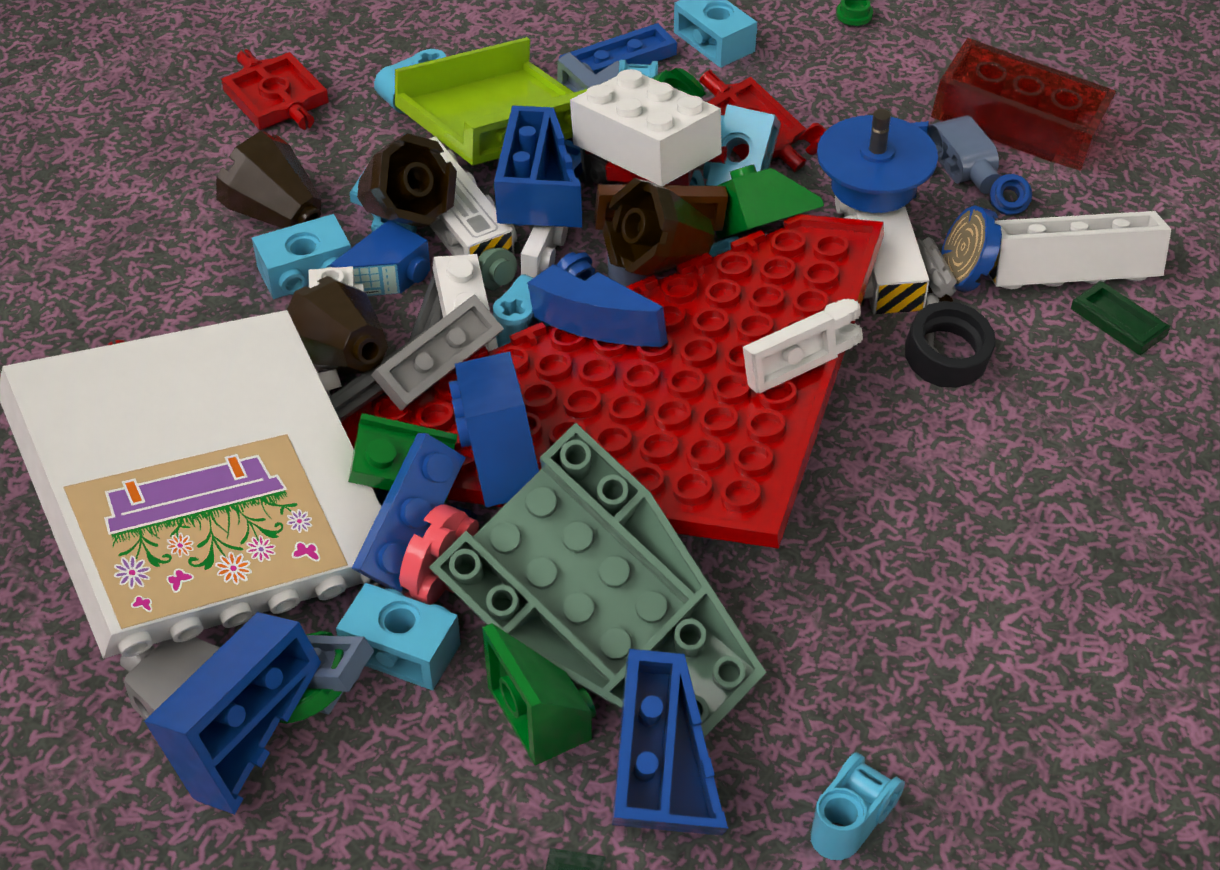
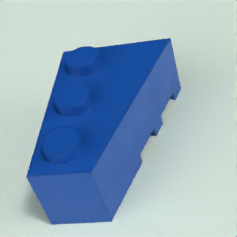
M512 105L494 179L497 223L518 226L540 225L583 228L581 184L573 171V161L565 148L564 136L554 107Z
M510 351L455 363L457 380L449 382L461 447L472 446L485 507L507 503L539 472L526 408Z
M257 612L144 721L189 794L196 801L234 815L243 801V798L238 793L253 767L262 768L270 754L265 749L266 744L280 720L288 722L321 664L300 622Z
M629 649L625 671L612 825L711 835H723L728 829L714 779L715 774L711 758L708 755L701 727L702 722L685 654Z

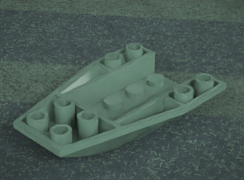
M575 423L540 457L542 469L474 536L465 531L429 568L486 625L493 623L567 672L573 682L621 710L629 649L685 654L705 738L763 678L766 671L650 491Z

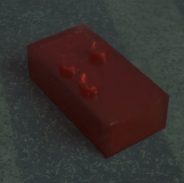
M967 37L940 79L931 117L945 121L969 115L989 139L1047 161L1081 171L1105 126L1117 91Z

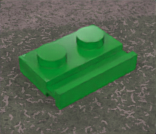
M362 413L358 423L357 438L348 482L389 491L417 433H427L453 450L455 449L458 434Z

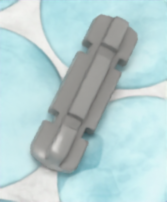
M930 237L923 241L917 239L933 293L939 298L946 294L952 296L956 292L954 285L957 280L935 241Z

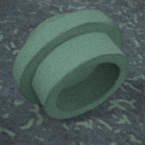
M490 248L479 256L478 261L486 288L495 290L502 285L508 284L515 277L517 260L514 254L507 249Z

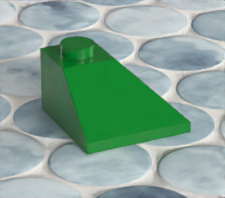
M754 164L730 171L731 180L718 185L726 186L728 201L723 231L715 232L719 239L821 208L824 206V203L820 196L773 168L756 172Z
M493 623L482 627L488 688L534 765L536 766L592 740V719L596 717V710L588 692L584 688L577 690L567 672Z

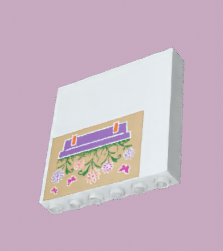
M287 310L2 366L0 403L103 659L121 654L123 657L136 656L159 642L173 639L174 642H184L198 636L204 629L222 624L225 628H231L241 625L257 612L263 613L271 610L273 614H279L291 610L304 600L318 597L319 600H328L338 596L346 588L365 583L374 586L379 584L352 569V566L381 509V505L372 487L348 482L354 451L353 446Z

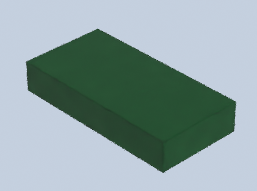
M1099 281L1072 301L1071 310L1138 355L1143 354L1168 336L1170 325L1102 281Z

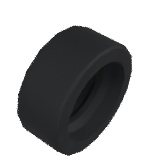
M948 301L929 304L916 314L905 342V358L911 369L926 382L939 387L951 388L969 385L982 377L996 346L995 332L989 321L982 314L967 305ZM937 331L951 332L966 340L973 348L975 355L962 359L949 358L936 352L929 346L924 336Z

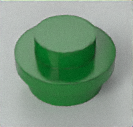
M841 0V3L836 8V17L847 25H865L873 18V8L870 6V0Z

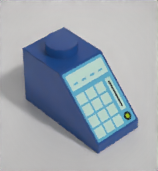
M388 220L332 262L330 267L353 266L355 284H364V291L367 296L403 293L414 283L423 281L428 272L431 271L428 240L402 225Z

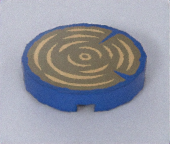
M976 205L966 208L955 219L947 233L941 253L957 280L954 287L958 291L966 293L976 289L980 283L975 281L981 274L987 276L994 267L1000 251L1002 231L1001 225L995 224V219L998 218L997 214L991 210Z

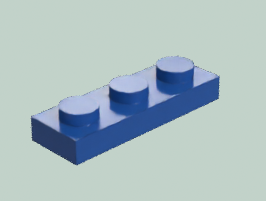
M659 23L570 53L581 63L588 64L596 75L619 60H626L627 64L648 65L652 61H660L677 55V42Z
M417 433L352 569L386 588L402 592L403 587L400 586L399 577L407 546L414 534L423 537L431 524L423 519L432 509L444 504L466 457L427 433Z

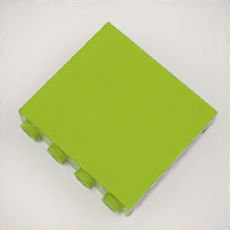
M528 37L395 69V106L433 136H436L437 139L472 166L500 158L512 105L554 107L564 140L573 138L570 99L586 92L587 89L573 92L529 62L530 39Z

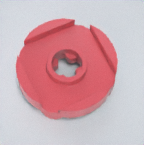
M447 504L435 507L423 519L431 525L423 537L416 534L413 535L407 546L400 569V586L409 590L404 595L428 605L435 603L445 590L454 593L430 570L429 566L465 531L474 536L479 530V522L468 517L464 511Z

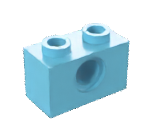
M679 0L674 3V33L720 68L755 52L757 21L728 0Z
M727 104L725 115H721L722 146H727V159L725 164L705 163L703 178L707 179L706 185L718 186L731 180L730 171L754 164L756 172L768 169L781 126L778 118L773 114ZM739 144L749 145V154L743 161H731L730 154L735 146Z
M334 214L252 237L257 268L273 299L293 295L295 291L305 286L309 287L308 270L328 268L332 262L351 249V244Z
M369 583L364 584L336 627L337 636L365 637L374 652L365 666L432 691L461 644L457 614L451 613L448 609L437 604L428 605L408 598L395 589H383Z

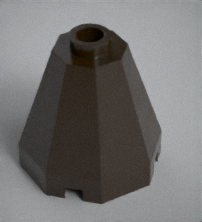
M259 131L236 146L229 156L234 161V164L229 171L222 167L216 176V200L229 210L282 229L314 220L321 216L322 199L291 146L277 135L272 134L271 136L267 132Z
M406 133L398 136L372 157L359 179L357 198L365 210L371 214L422 228L431 225L438 219L437 217L440 214L447 212L454 206L457 171L451 161L446 163L440 153L444 152L438 141Z
M634 178L612 197L609 209L615 210L613 221L605 220L602 231L610 264L626 268L625 270L630 273L646 276L676 268L678 264L704 253H710L715 236L711 220L671 190L649 181Z
M329 276L318 280L317 282L320 284L312 288L305 286L294 292L287 311L317 371L322 372L336 369L338 374L364 373L381 364L388 349V344L380 322L365 292Z

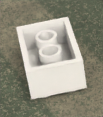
M629 69L621 71L616 77L600 85L591 86L586 92L570 99L574 145L663 187L722 154L721 108L703 101L698 96H692L675 89L668 83L659 82L645 76L638 70Z

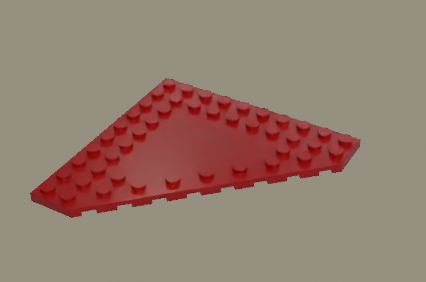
M797 214L783 220L784 227L765 235L762 230L730 242L731 250L712 257L707 252L678 264L677 272L660 280L652 275L626 286L663 306L668 342L662 347L631 346L581 337L553 326L546 327L543 322H540L509 335L510 343L491 351H488L485 346L482 347L466 361L510 351L526 408L539 471L542 469L540 457L569 428L577 423L650 491L677 534L779 549L845 351L837 354V358L762 393H756L747 384L743 346L823 311L826 305L833 302L836 303L838 300L854 299L861 306L884 237V222ZM456 369L402 411L388 395L371 401L341 422L353 449L362 413L458 434L449 382L457 380ZM458 434L454 450L466 458L447 499L485 505L472 446L462 448ZM506 503L495 505V507H503Z

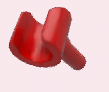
M813 123L799 137V140H806L810 143L805 149L810 155L817 153L819 140L826 131L819 123Z

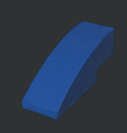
M553 264L527 282L534 318L557 329L594 340L631 346L662 347L668 342L663 306L599 272L584 281Z

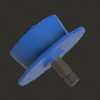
M877 109L873 115L848 118L828 128L819 140L817 158L823 171L832 179L833 193L842 203L863 212L885 213L898 210L913 199L916 187L927 181L934 173L938 162V151L931 137L922 129L905 120L891 117V113L886 109Z

